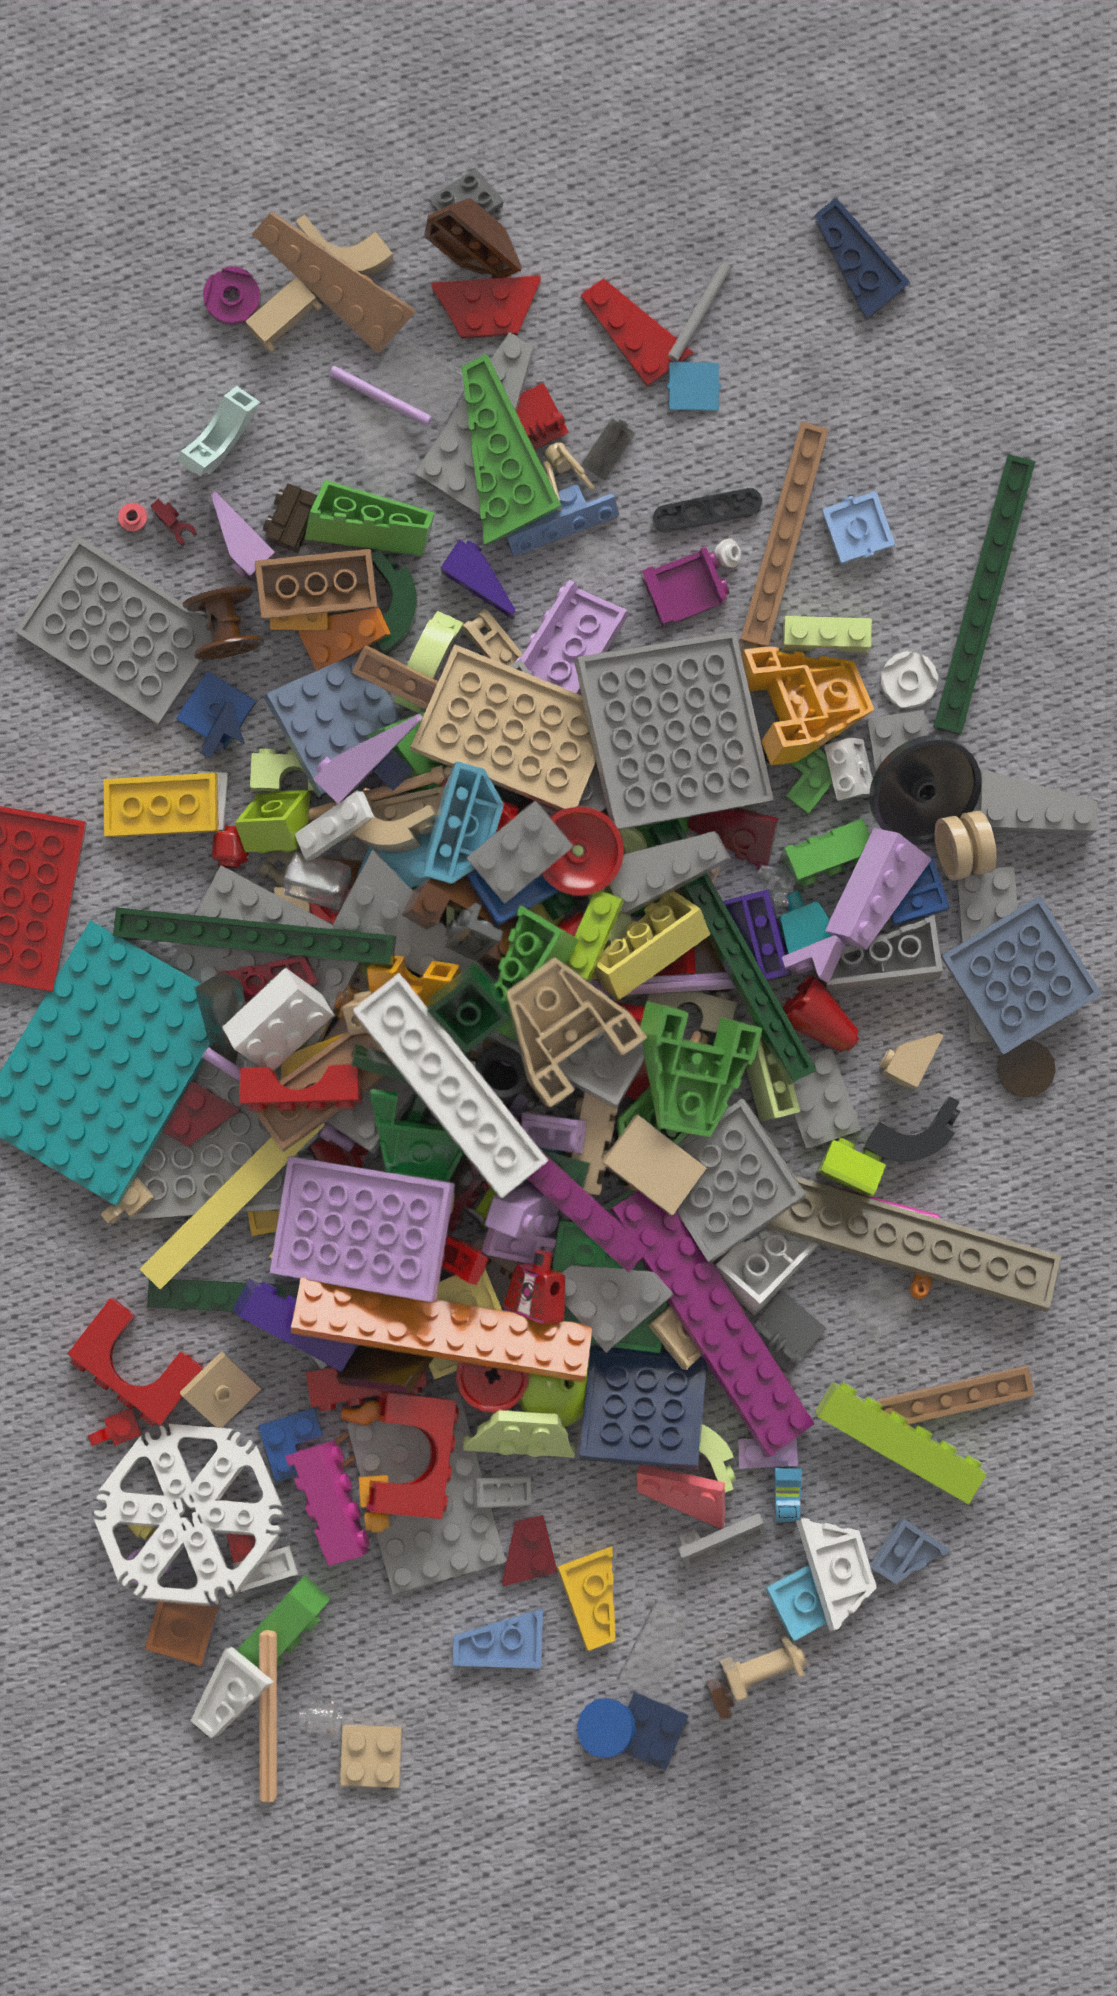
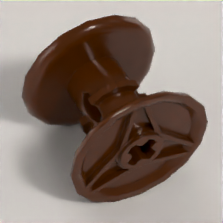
M234 586L215 589L197 594L183 602V608L189 611H206L208 623L205 626L206 630L211 632L213 642L203 645L195 651V659H222L247 653L264 645V639L259 636H241L238 625L241 623V617L236 616L234 605L245 601L252 595V588ZM215 618L218 620L219 625L217 632L214 625Z

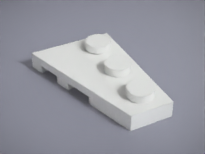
M233 1647L224 1650L190 1721L210 1738L219 1736L274 1681Z

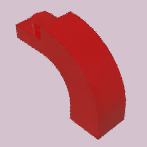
M446 1234L441 1267L452 1272L465 1282L477 1286L480 1277L485 1271V1264L488 1258L476 1247Z

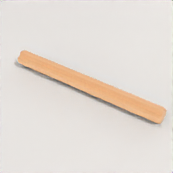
M266 1630L262 1631L259 1635V1670L274 1682L259 1696V1799L262 1802L271 1803L277 1798V1634L275 1631Z

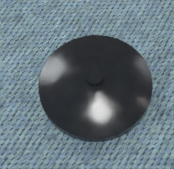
M927 735L903 743L883 760L871 782L869 804L875 821L882 830L899 833L913 845L935 842V824L938 819L956 816L960 819L962 814L973 812L978 802L982 785L979 765L964 745L946 736Z

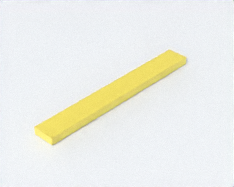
M324 1122L284 1152L281 1151L271 1137L140 1270L161 1289L288 1163V1157H294L326 1123Z

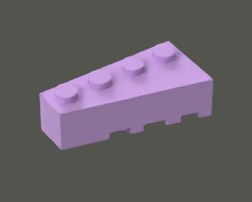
M874 828L825 931L831 936L835 935L841 938L846 945L867 949L929 864L931 858L901 834Z

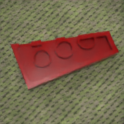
M604 278L581 294L582 300L646 387L669 372V362L674 361L668 358V354L677 340L676 337ZM686 346L678 362H684L691 357L693 351Z

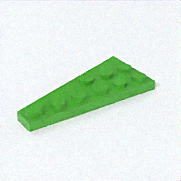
M486 353L461 366L469 416L468 423L471 432L476 486L479 494L480 517L483 525L484 545L487 547L562 508V505Z

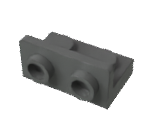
M474 903L468 910L464 909L458 919H453L449 923L445 934L448 936L445 948L477 962L500 942L503 931L494 928L489 922L477 920L481 905Z

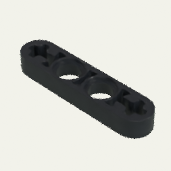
M745 488L662 505L654 511L653 525L658 531L668 533L752 516L760 510L762 496L756 489ZM746 495H750L751 499L757 500L752 509H748V506L744 504L738 506L739 512H734L732 497H737L736 503L745 501ZM719 500L727 502L729 512L725 515L715 513L713 509L715 502ZM690 506H696L701 510L702 515L696 521L689 520L685 515L686 509ZM681 508L680 513L683 523L678 524V518L671 519L668 526H664L662 521L658 522L657 519L661 518L662 512H666L668 516L677 515L676 509Z

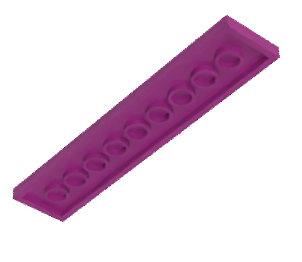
M638 1190L609 1209L613 1217L649 1249L647 1254L641 1259L642 1263L648 1271L655 1272L672 1291L673 1295L667 1299V1302L765 1456L771 1457L815 1424L713 1262H708L678 1215V1209L673 1216L669 1215Z

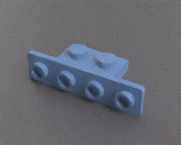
M577 484L558 491L562 505L561 511L556 510L531 523V525L523 527L507 536L513 556L618 517L619 511L614 495L609 494L586 503Z

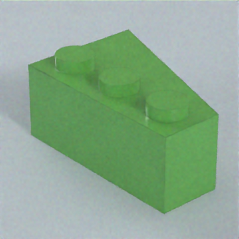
M861 819L833 829L819 837L808 838L806 842L793 846L792 844L784 847L781 856L793 885L801 884L802 888L817 883L818 876L828 873L829 877L838 875L845 871L843 866L853 862L856 866L870 834L864 820Z
M304 1575L237 1651L259 1669V1635L262 1631H275L277 1634L278 1667L284 1660L280 1655L285 1650L291 1653L302 1641L298 1635L304 1629L309 1633L321 1620L317 1617V1614L331 1598Z

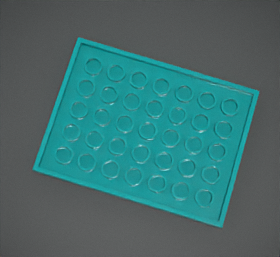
M90 920L57 975L53 992H47L0 1071V1138L118 1207L188 1086L205 1060L202 1058L203 1053L208 1047L210 1049L213 1047L223 1030L222 1027L233 1013L234 1008L230 1000L121 937H114L112 932Z

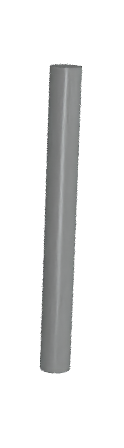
M722 262L668 354L670 360L678 362L731 270V266L727 263Z

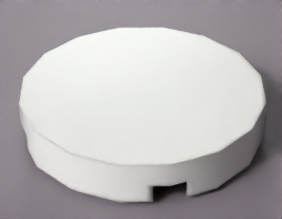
M905 651L894 655L887 661L881 672L880 684L883 694L892 704L900 708L914 709L923 706L933 697L937 689L938 674L934 664L926 656Z

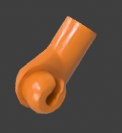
M915 1273L910 1286V1293L914 1298L923 1299L928 1295L933 1284L931 1277Z
M369 1401L358 1409L346 1406L341 1411V1419L363 1426L369 1425L378 1418L380 1401Z

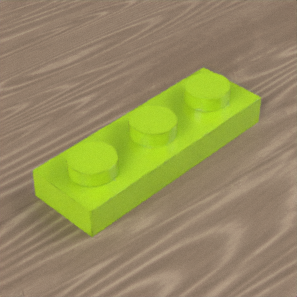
M602 891L593 893L575 935L579 942L565 964L587 982H590L624 904L621 898Z

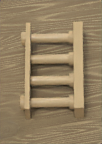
M786 1636L780 1637L783 1648L742 1664L740 1662L734 1663L731 1657L720 1661L736 1701L748 1697L746 1689L751 1688V1684L793 1668L798 1677L805 1675L802 1668L806 1667L807 1663L801 1649L797 1648L795 1641H789Z

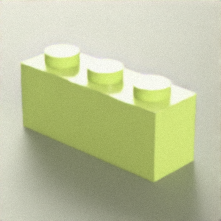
M761 1035L756 1057L752 1064H748L746 1067L760 1122L800 1112L793 1083L788 1084Z

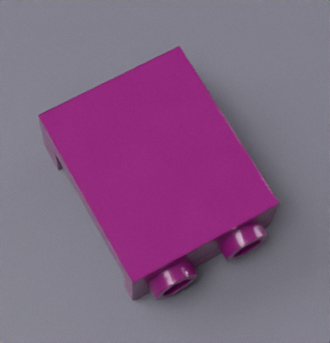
M706 546L700 548L699 552L653 569L652 566L642 570V580L662 628L726 604V595L730 594L728 585L724 578L719 579L716 571L719 568L717 558L714 552H708Z

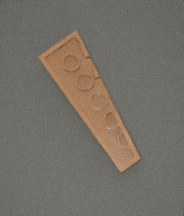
M274 212L269 213L252 233L264 247L378 354L417 312L413 307L388 290L385 291L373 283L372 279L351 268L346 261L332 255L325 250L324 246L308 238L305 233Z

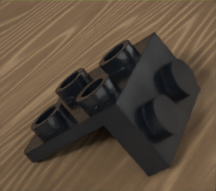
M496 1061L483 1071V1079L493 1089L499 1091L509 1090L516 1084L517 1073L512 1066H506ZM527 1081L526 1087L518 1093L515 1100L504 1106L517 1120L522 1113L526 1111L530 1113L537 1106L540 1098Z

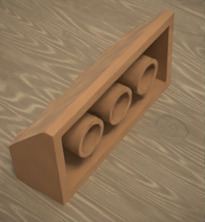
M371 549L255 561L261 619L377 607Z

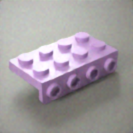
M569 580L566 586L561 587L558 591L556 602L551 610L546 611L542 619V625L537 633L532 634L526 651L515 663L521 659L533 676L581 695L574 659L579 656L607 652L628 618V611L578 589L576 583Z

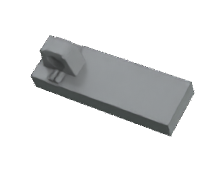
M758 1513L703 1538H700L695 1529L679 1536L682 1547H679L678 1550L686 1569H689L767 1535V1532Z

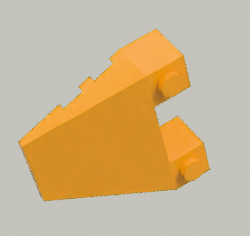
M775 647L744 649L741 654L749 692L767 690L780 722H773L761 741L770 765L799 761L874 711L854 661L819 656L818 659L804 656L803 652L794 651L793 654L779 652V649Z

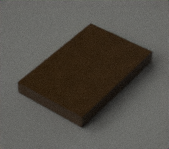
M359 1345L349 1358L343 1371L339 1372L336 1378L342 1385L410 1393L434 1357Z

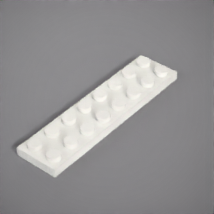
M400 973L352 1010L353 1014L500 1198L504 1197L548 1161L446 1031L427 1012V1007Z

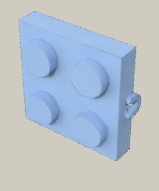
M876 491L857 498L850 496L843 499L842 503L822 509V515L840 565L860 558L866 559L868 556H874V553L895 546Z

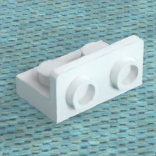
M847 738L825 745L836 799L842 801L853 797H869L873 779L863 739Z

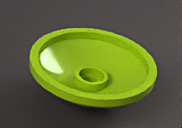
M589 1359L585 1382L567 1380V1388L564 1385L565 1379L529 1373L528 1388L519 1401L523 1410L532 1413L558 1414L563 1427L578 1421L584 1415Z

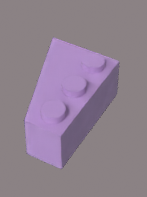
M526 1178L520 1183V1186L512 1189L504 1197L500 1198L496 1195L493 1198L485 1226L513 1237L551 1236V1233L558 1225L559 1217L557 1214L559 1208Z

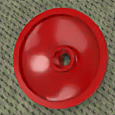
M570 807L552 815L550 818L573 847L576 845L581 846L583 853L581 856L576 857L572 853L573 848H571L541 873L542 876L557 890L571 895H588L605 888L616 877L623 862L624 845L617 826L604 813L589 807Z

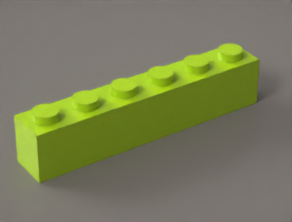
M832 1381L815 1410L818 1418L966 1504H970L987 1476L981 1468L983 1463L968 1454L966 1458L956 1453L958 1449L945 1440H942L941 1443L931 1439L933 1434L921 1426H917L916 1429L906 1424L908 1420L895 1411H892L891 1414L881 1410L883 1405L868 1396L866 1400L856 1395L857 1390L849 1384L842 1382L841 1385H838Z

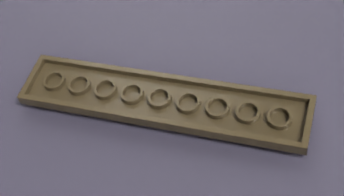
M797 1176L795 1178L807 1197L769 1222L766 1227L1044 1312H1048L1050 1309L1062 1257Z

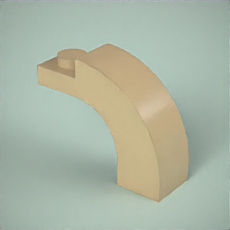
M305 214L296 220L297 229L305 233L308 238L324 246L325 250L338 259L341 258L346 261L351 268L362 275L372 276L394 262L393 253L376 232L355 246L337 247L328 243L320 235Z
M366 798L374 818L352 833L368 846L380 851H409L421 846L417 835H425L432 832L437 811L429 804L401 820L383 821L377 818L369 799Z

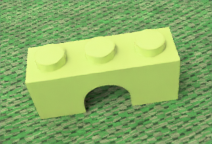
M785 616L783 621L782 651H811L816 648L839 649L840 652L868 653L871 648L872 618Z
M259 749V753H252L251 790L257 792H280L282 779L288 772L298 770L305 773L293 750H288V755L276 754V750ZM308 780V790L310 794H316L310 781Z

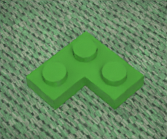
M818 748L799 761L788 763L800 772L802 776L785 798L807 815L833 784L827 756Z

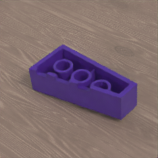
M249 1278L232 1308L234 1312L244 1320L342 1372L357 1344L292 1334L291 1327L297 1299L290 1295L284 1298L277 1294L278 1289L264 1281L259 1284Z

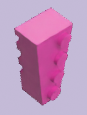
M335 1440L311 1446L285 1456L288 1465H295L298 1477H295L294 1481L298 1490L302 1489L306 1493L305 1509L307 1514L313 1521H317L318 1526L315 1527V1534L328 1566L369 1553V1538L366 1531L362 1530L359 1521L361 1518L360 1508L356 1502H353L350 1492L352 1490V1482L349 1475L344 1472L341 1463L344 1460L340 1446L336 1445Z

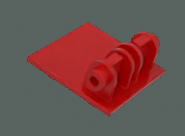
M544 383L521 393L516 413L535 450L569 433L565 425V419L562 413L558 411Z

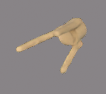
M554 443L546 449L544 455L547 461L543 463V467L559 501L560 497L553 471L564 473L571 468L590 490L594 489V485L584 474V469L570 455L563 443Z

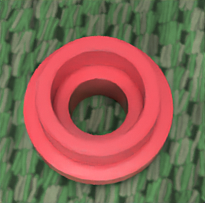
M128 503L120 509L118 520L125 530L136 532L146 525L147 513L141 505ZM129 513H137V519L129 521L127 519Z

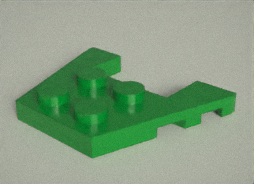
M371 1089L370 1098L375 1114L386 1172L448 1183L463 1155V1151L443 1126L394 1121L398 1092Z

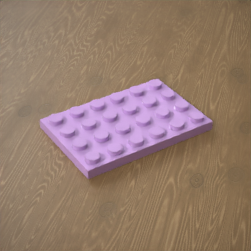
M289 1156L270 1273L295 1278L304 1277L306 1280L436 1302L455 1184Z

